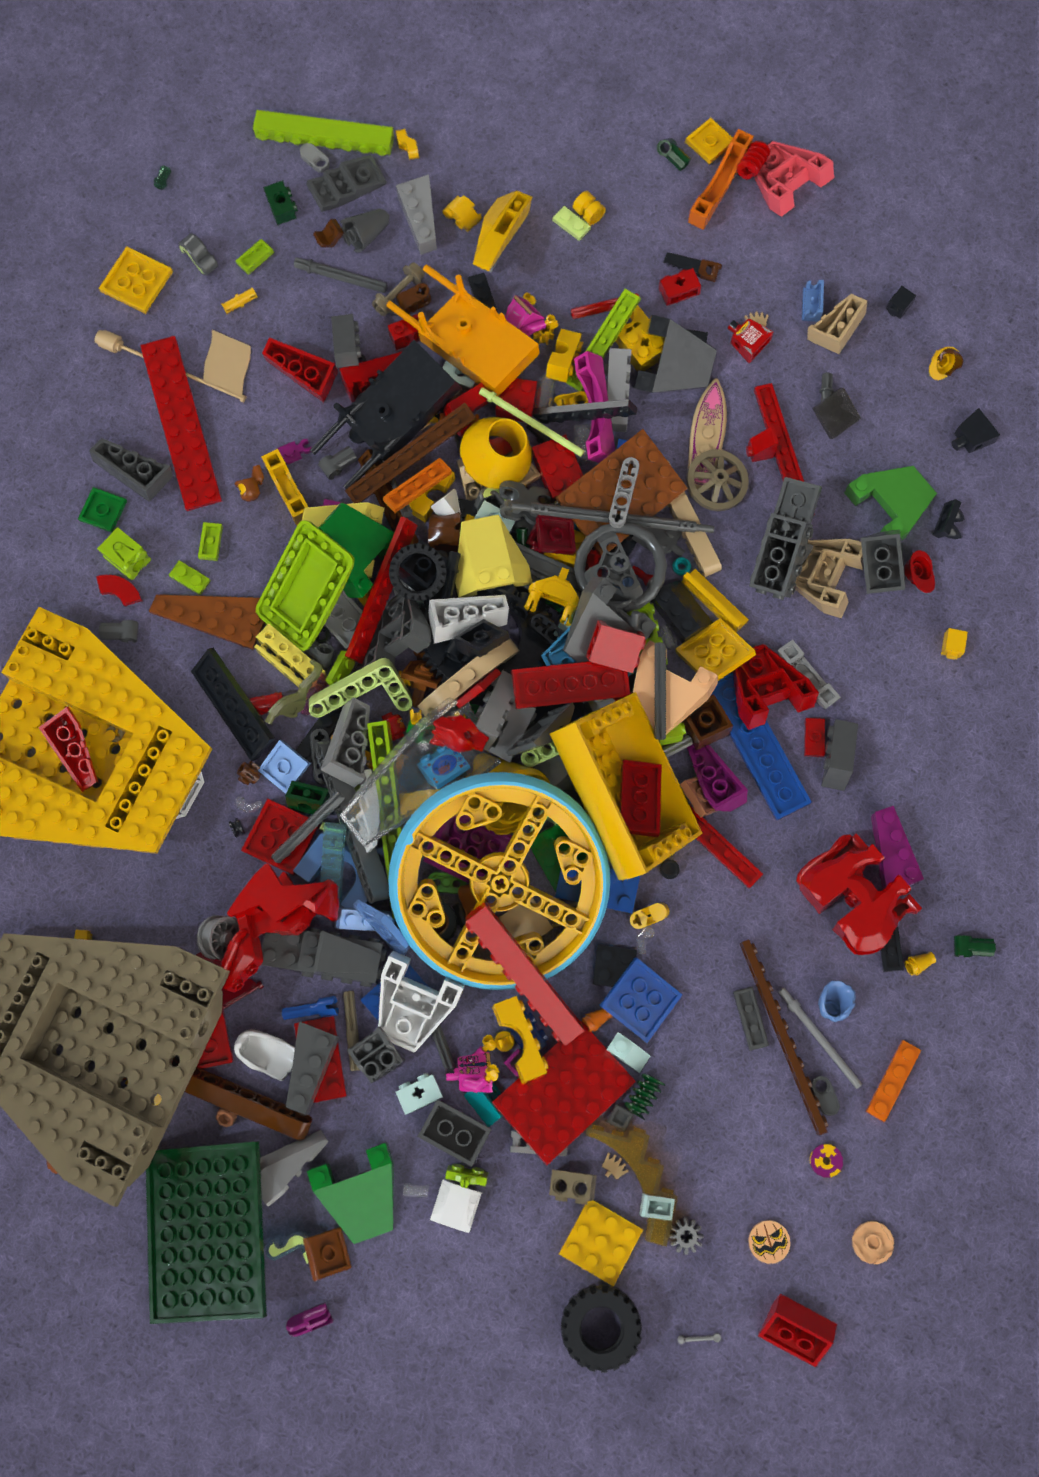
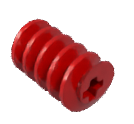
M755 141L750 144L736 167L739 176L749 180L758 175L771 153L767 144L761 141Z

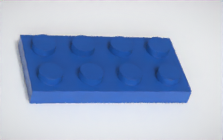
M610 868V891L607 908L633 913L640 876L618 880L614 869ZM560 870L555 897L578 902L581 881L576 885L568 884L563 877L562 870ZM570 870L567 873V876L570 878L577 875L576 870Z

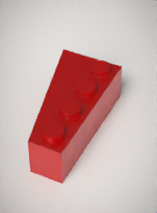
M269 337L262 352L266 361L324 403L339 372L335 363Z
M403 351L361 362L356 366L339 368L343 385L351 402H355L356 397L371 385L369 379H375L378 376V370L384 371Z

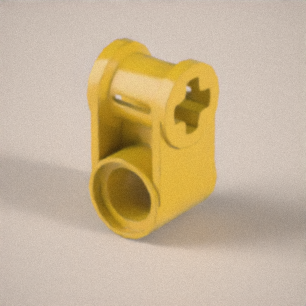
M584 391L561 394L554 398V403L557 406L578 404L577 402L579 401L589 403Z

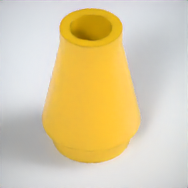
M932 952L911 956L905 961V968L910 975H919L930 965L936 963V958Z

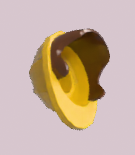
M951 346L935 351L929 365V375L932 379H944L962 367L964 361L959 351Z

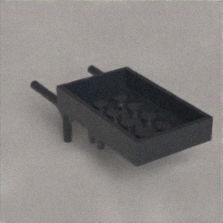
M415 340L384 371L378 370V376L375 379H369L371 385L352 405L344 408L339 403L334 404L333 407L339 412L337 422L310 449L316 455L346 422L373 450L372 457L343 486L345 489L360 480L380 458L386 461L405 447L462 388Z

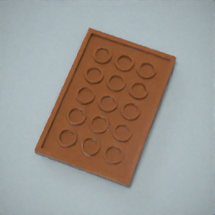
M642 429L558 495L556 499L561 506L610 512L623 461L629 457L638 460L639 472L628 514L653 517L688 488L644 429ZM633 464L628 466L627 475H631ZM628 480L621 482L623 488H629L632 485ZM620 497L616 502L623 506L627 503V500ZM572 519L585 537L600 526L610 524ZM623 533L616 534L620 543L629 536V534ZM597 542L593 548L601 557L603 551ZM609 544L607 546V551H611L617 545Z

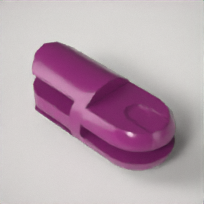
M323 1303L289 1318L286 1323V1329L290 1336L297 1337L333 1323V1318L326 1303Z

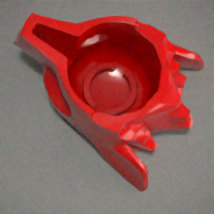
M462 715L442 716L433 722L436 730H432L434 738L429 743L448 747L459 753L468 752L472 749L482 752L489 737L480 732L469 718L466 719Z

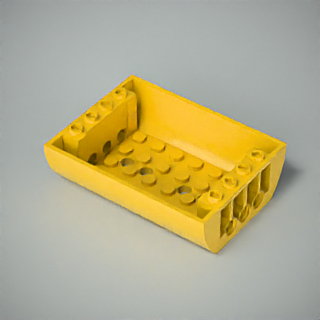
M636 692L550 733L579 798L601 838L618 880H626L646 874L703 834L659 740L655 739L654 729ZM623 759L662 765L660 835L658 838L630 834L620 813L621 764Z

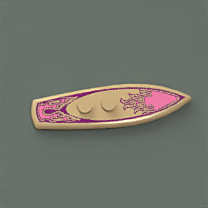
M715 378L709 384L696 406L690 433L688 468L699 454L708 450H722L727 424V407L724 392L718 378ZM718 458L707 459L717 469ZM702 463L698 464L695 472L711 473ZM694 478L697 489L709 481L708 479Z

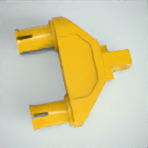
M562 567L559 576L554 575L532 583L528 588L530 594L524 608L528 610L532 604L530 611L535 612L538 602L542 597L565 607L560 623L564 624L566 618H568L565 625L570 626L580 599L570 581L566 580L569 569Z

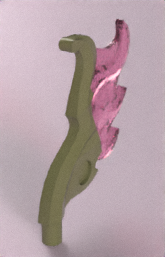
M313 659L310 660V663L314 666L312 673L299 685L296 693L281 698L271 707L265 722L272 725L275 718L279 715L295 718L298 716V712L303 715L310 714L309 698L329 686L325 681L327 677L322 673L320 663Z

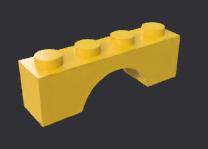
M276 449L261 457L297 526L302 521L304 508H307L308 505L297 488L279 450Z
M517 996L494 1004L492 1009L499 1026L515 1030L523 1041L522 1056L515 1064L522 1084L545 1075L548 1064L546 1059L540 1056L538 1051L541 1049L537 1038L532 1036L531 1031L533 1027L530 1020L524 1016L525 1007L522 1000H518Z

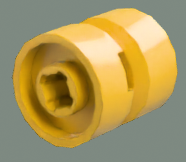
M589 191L581 193L574 201L572 207L580 216L583 215L582 218L591 226L598 222L606 211V208L599 201H596V198Z

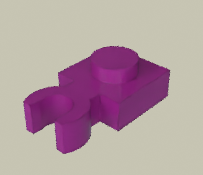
M308 439L301 440L298 445L293 441L278 447L286 465L302 459V453H311V447L304 448V445L309 443Z

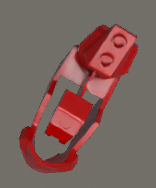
M266 863L243 888L227 912L228 916L237 918L239 931L230 940L220 963L222 968L230 971L223 988L235 993L244 986V982L250 976L257 972L258 967L263 962V953L259 939L261 934L278 933L281 935L298 936L310 926L313 917L317 914L323 915L331 921L338 920L340 904L338 885L332 879L319 883L294 885L286 872H282L278 877L271 865Z

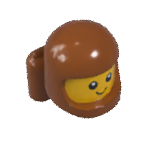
M260 465L253 467L251 478L235 482V487L239 488L241 499L246 502L254 501L260 495L259 485H262L264 480Z

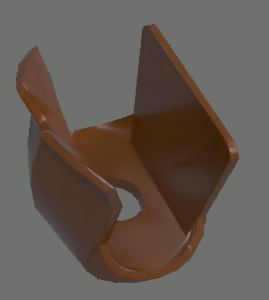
M460 512L445 516H438L436 514L430 516L428 528L429 546L435 550H444L448 553L449 551L458 552L461 522H463L461 521Z

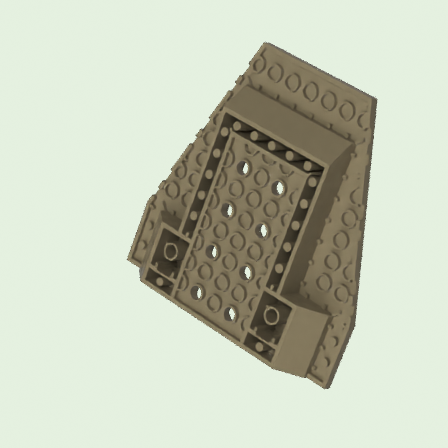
M3 934L0 940V1106L62 1179L102 1201L118 1207L126 1188L130 1187L149 1167L222 1013L223 991L221 989L230 971L176 946ZM80 1007L82 1013L80 1017L76 1018L75 1010ZM110 1023H112L114 1025V1030L112 1033L108 1034L107 1026ZM145 1039L147 1042L146 1048L140 1050L139 1043ZM59 1045H62L63 1052L57 1055L56 1049ZM178 1055L180 1058V1063L178 1066L174 1067L172 1064V1060L175 1056ZM91 1061H94L95 1069L90 1072L88 1065ZM126 1077L128 1085L123 1089L121 1081ZM160 1094L162 1100L156 1106L154 1104V1097Z

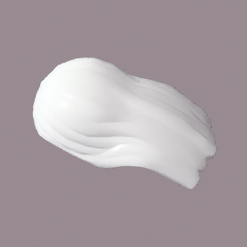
M254 1029L246 1030L237 1037L234 1044L235 1054L249 1068L261 1071L279 1081L284 1080L288 1073L292 1071L294 1046L273 1035Z

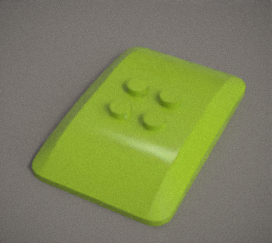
M307 520L299 522L256 605V614L266 624L272 625L301 651L309 650L346 585L354 566L353 555L312 522Z

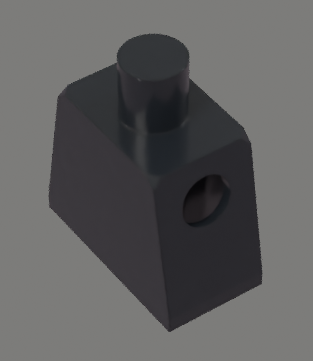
M978 408L958 426L954 433L957 438L951 441V445L956 451L965 447L971 453L995 443L1000 434L980 408Z

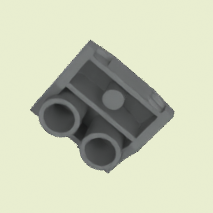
M378 1027L363 1040L347 1049L357 1067L364 1073L370 1083L379 1080L405 1061V1058L395 1049L381 1027Z

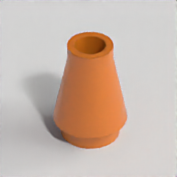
M604 1009L585 1014L582 1022L589 1028V1032H596L613 1016Z

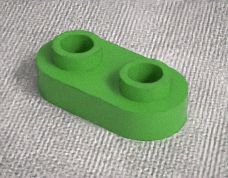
M433 872L427 878L433 881L436 879L441 881V884L437 886L438 893L458 894L459 887L455 888L453 886L455 881H459L460 886L466 885V882L445 872Z

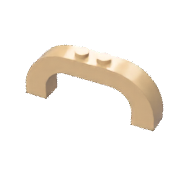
M509 639L486 655L475 657L427 696L418 705V708L427 720L432 722L446 711V708L495 668L506 663L520 650Z

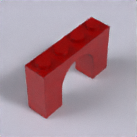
M482 382L449 402L443 410L445 417L464 403L467 404L472 413L489 403L487 398L479 394L481 388H485ZM471 423L457 433L458 436L463 437ZM504 438L489 439L491 447L498 454L507 456L513 452L511 445Z

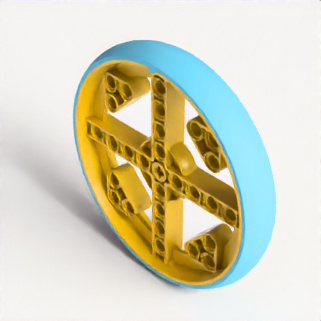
M508 772L483 773L460 779L445 786L423 802L404 825L392 852L388 878L389 897L395 920L402 935L413 951L432 969L451 980L480 989L507 990L515 989L516 984L512 979L509 981L502 972L504 969L500 964L496 965L493 960L472 956L479 944V937L477 935L472 938L468 937L466 934L469 930L465 925L454 946L448 944L433 929V927L438 928L444 924L445 911L437 886L432 879H423L418 885V870L422 856L470 879V889L477 901L473 910L483 902H486L485 898L492 895L496 898L495 901L486 903L494 913L496 911H507L521 904L564 926V930L545 947L541 935L537 932L514 937L546 979L565 969L580 956L593 940L606 912L610 891V866L604 845L591 818L568 794L548 782L532 776ZM472 797H477L480 799V803L472 806L469 804V800ZM499 802H514L528 806L504 852L491 853L478 859L433 836L454 815H456L458 828L469 830L499 820L502 815ZM491 806L498 808V812L494 815L487 813V809ZM541 807L543 813L537 816L532 813L534 808ZM468 815L471 819L468 823H461L460 817ZM547 816L555 821L568 836L557 838L554 848L565 881L570 885H576L581 881V891L576 908L531 886L529 872L523 863ZM526 825L534 827L530 833H525L523 828ZM429 841L434 846L427 850L422 845L424 842ZM516 843H523L524 848L517 851L513 848ZM562 843L569 844V848L566 851L559 850V846ZM443 851H449L452 855L445 859L440 854ZM580 852L587 854L583 860H578L576 857ZM467 860L469 865L463 868L459 866V862ZM508 860L515 862L511 868H506L504 863ZM479 869L487 870V874L482 877L476 873ZM570 870L577 871V875L572 878L568 877L567 873ZM502 878L504 883L497 885L496 880ZM430 886L433 891L426 894L422 891V888ZM516 887L523 889L520 894H514L512 891ZM533 896L541 898L538 903H532L530 899ZM415 904H421L423 909L415 911L412 907ZM551 905L558 906L555 912H549L548 908ZM433 913H439L441 918L434 920L430 916ZM569 914L576 915L572 921H567L566 917ZM532 940L539 941V944L535 947L529 945ZM460 948L467 949V953L464 955L458 954L457 951Z

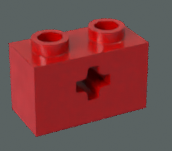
M692 268L682 270L672 276L667 275L663 277L659 283V290L666 306L700 295L701 284Z

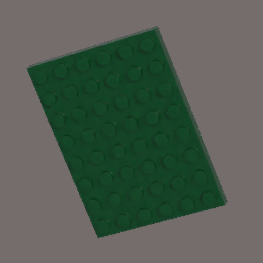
M259 1141L156 1150L149 1167L146 1169L150 1324L267 1317Z

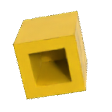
M948 628L944 633L941 655H946V658L953 660L960 658L965 653L968 632Z

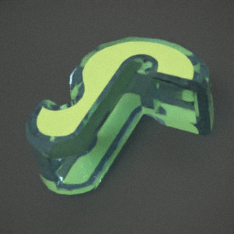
M304 1230L294 1231L285 1238L283 1243L281 1238L277 1237L267 1244L266 1255L269 1259L275 1261L300 1248L308 1267H310L303 1239L312 1235Z

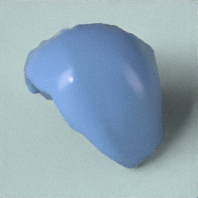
M830 981L824 987L818 1000L821 1016L833 1022L842 1021L847 1018L855 1006L856 992L851 986L844 984L842 981Z

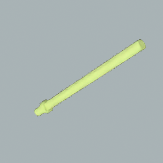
M483 387L481 388L479 394L487 398L488 402L497 404L578 456H583L585 450L499 398L495 392H490Z

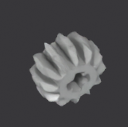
M686 1217L683 1218V1225L678 1219L675 1220L678 1228L670 1226V1229L675 1231V1234H668L669 1238H675L670 1245L673 1247L678 1244L676 1248L678 1253L683 1247L685 1255H688L689 1247L695 1253L696 1249L693 1245L702 1246V1243L697 1241V1238H704L703 1234H697L702 1229L701 1226L693 1228L696 1221L692 1219L688 1225ZM685 1230H688L687 1233L691 1234V1238H688L687 1242H684V1239L681 1238Z

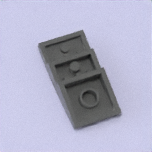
M368 155L340 162L339 168L324 171L323 176L307 180L306 185L321 212L366 195L384 186L387 181L373 157Z

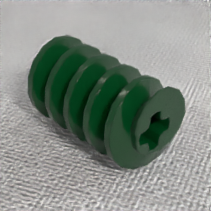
M649 1074L641 1075L644 1082H637L640 1089L633 1088L636 1096L629 1095L632 1103L625 1102L628 1111L644 1121L645 1118L642 1116V1113L649 1114L646 1106H654L650 1099H658L654 1092L661 1093L662 1090L658 1086H665L664 1083Z

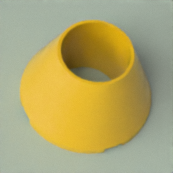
M487 417L476 421L466 430L460 444V457L466 472L473 480L485 487L499 489L502 482H520L527 475L532 463V448L525 430L519 423L506 418ZM489 436H499L508 441L513 449L514 456L505 457L495 452L490 445Z

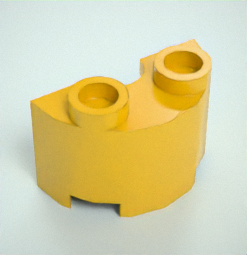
M458 195L442 211L446 218L455 219L456 225L467 232L482 219L481 213L478 214L473 208L475 204L464 195L462 197Z

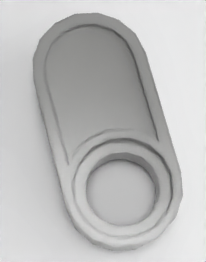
M310 143L301 146V158L315 171L323 173L329 169L328 157ZM319 161L326 162L322 167L316 165Z

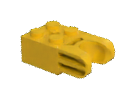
M637 305L630 316L632 322L625 324L615 342L619 349H632L630 363L636 371H646L659 362L664 338L646 334L650 319Z

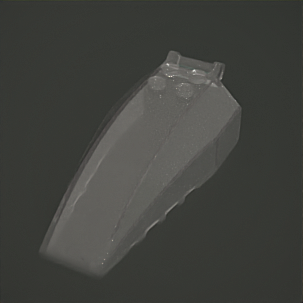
M449 697L420 719L386 756L341 811L339 816L364 847L388 834L389 831L402 826L423 802L445 786L466 777L489 773L502 763L500 759L493 757L484 749L482 752L475 749L462 752L461 755L471 768L438 790L428 784L417 764L421 762L420 759L423 756L431 755L437 751L436 748L438 746L429 743L434 738L432 730H436L433 725L436 719L442 716L466 714L472 722L476 723L478 718L475 717L469 702L456 710L454 705L458 702Z

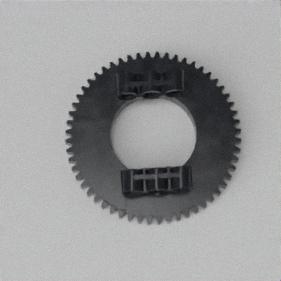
M455 584L452 598H458ZM513 584L477 591V595L469 596H506L509 606L508 613L513 617L518 627L519 643L517 648L520 651L497 668L500 672L503 670L511 675V670L546 666L541 655L551 645L530 628L529 620L535 614H542L549 620L552 617V613H548L550 608L545 607V600H539L535 612L530 611L532 604L526 610L524 605L530 593L521 587H515ZM442 588L435 596L424 600V604L421 605L420 609L429 626V600L440 599ZM541 618L534 619L536 622L535 627H543L544 629L541 632L544 634L545 629L550 627L548 623L547 626L542 625ZM551 629L548 632V637L551 640H555L556 636L552 634L555 632L554 629ZM432 631L430 645L420 651V653H425L422 660H428L426 667L432 666L430 673L437 672L436 679L442 677L441 684L477 657L475 654L468 657L459 652L454 639L434 644ZM489 685L484 691L476 696V700H478L480 696L484 698L486 692H491L493 686Z

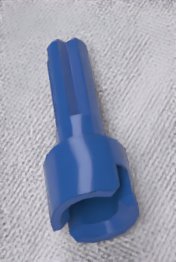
M334 995L319 998L317 1003L283 1008L282 1017L284 1020L318 1014L321 1018L337 1016L339 1008H329L330 1004L337 1003L338 1000Z

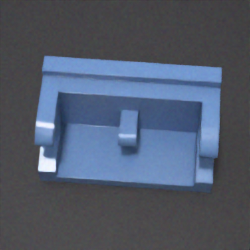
M809 280L806 287L803 288L802 321H820L823 314L824 280H819L817 285H811V280Z

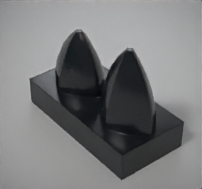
M954 499L944 503L933 536L937 538L945 536L950 539L962 538L958 528L954 525V522L965 520L960 509L962 502Z

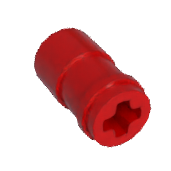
M275 692L266 696L261 695L249 698L259 715L267 714L271 707L284 696L282 692Z

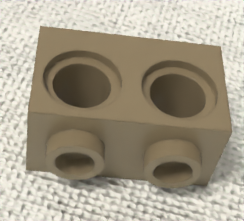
M552 1170L549 1195L555 1196V1200L567 1202L568 1198L575 1199V1203L587 1205L588 1201H594L597 1175ZM562 1180L567 1184L564 1192L559 1188V1183ZM581 1183L587 1186V1191L584 1195L579 1192V1185Z

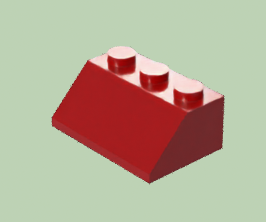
M780 1293L772 1304L758 1337L816 1367L834 1343L837 1323Z

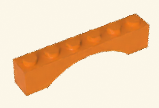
M740 129L737 130L715 175L692 206L688 223L702 230L705 229L736 176V167L753 142V135Z

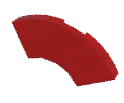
M116 575L96 576L102 595L110 594L117 596L124 606L142 601L139 592L128 580Z

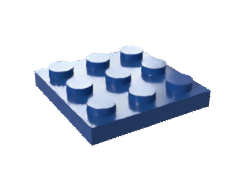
M635 957L599 1006L641 1040L648 1043L682 997V994Z

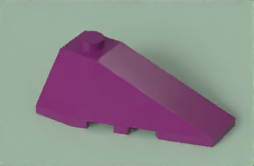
M693 744L687 747L702 793L715 811L731 812L747 803V788L710 745L698 750L695 749Z

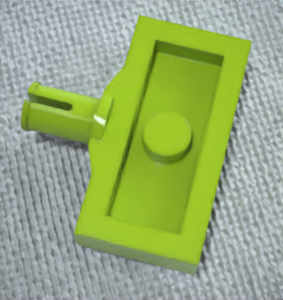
M452 1164V1166L448 1165L445 1179L460 1182L462 1188L464 1185L467 1188L469 1184L486 1186L489 1172H484V1169L478 1167L468 1169L464 1168L461 1164Z

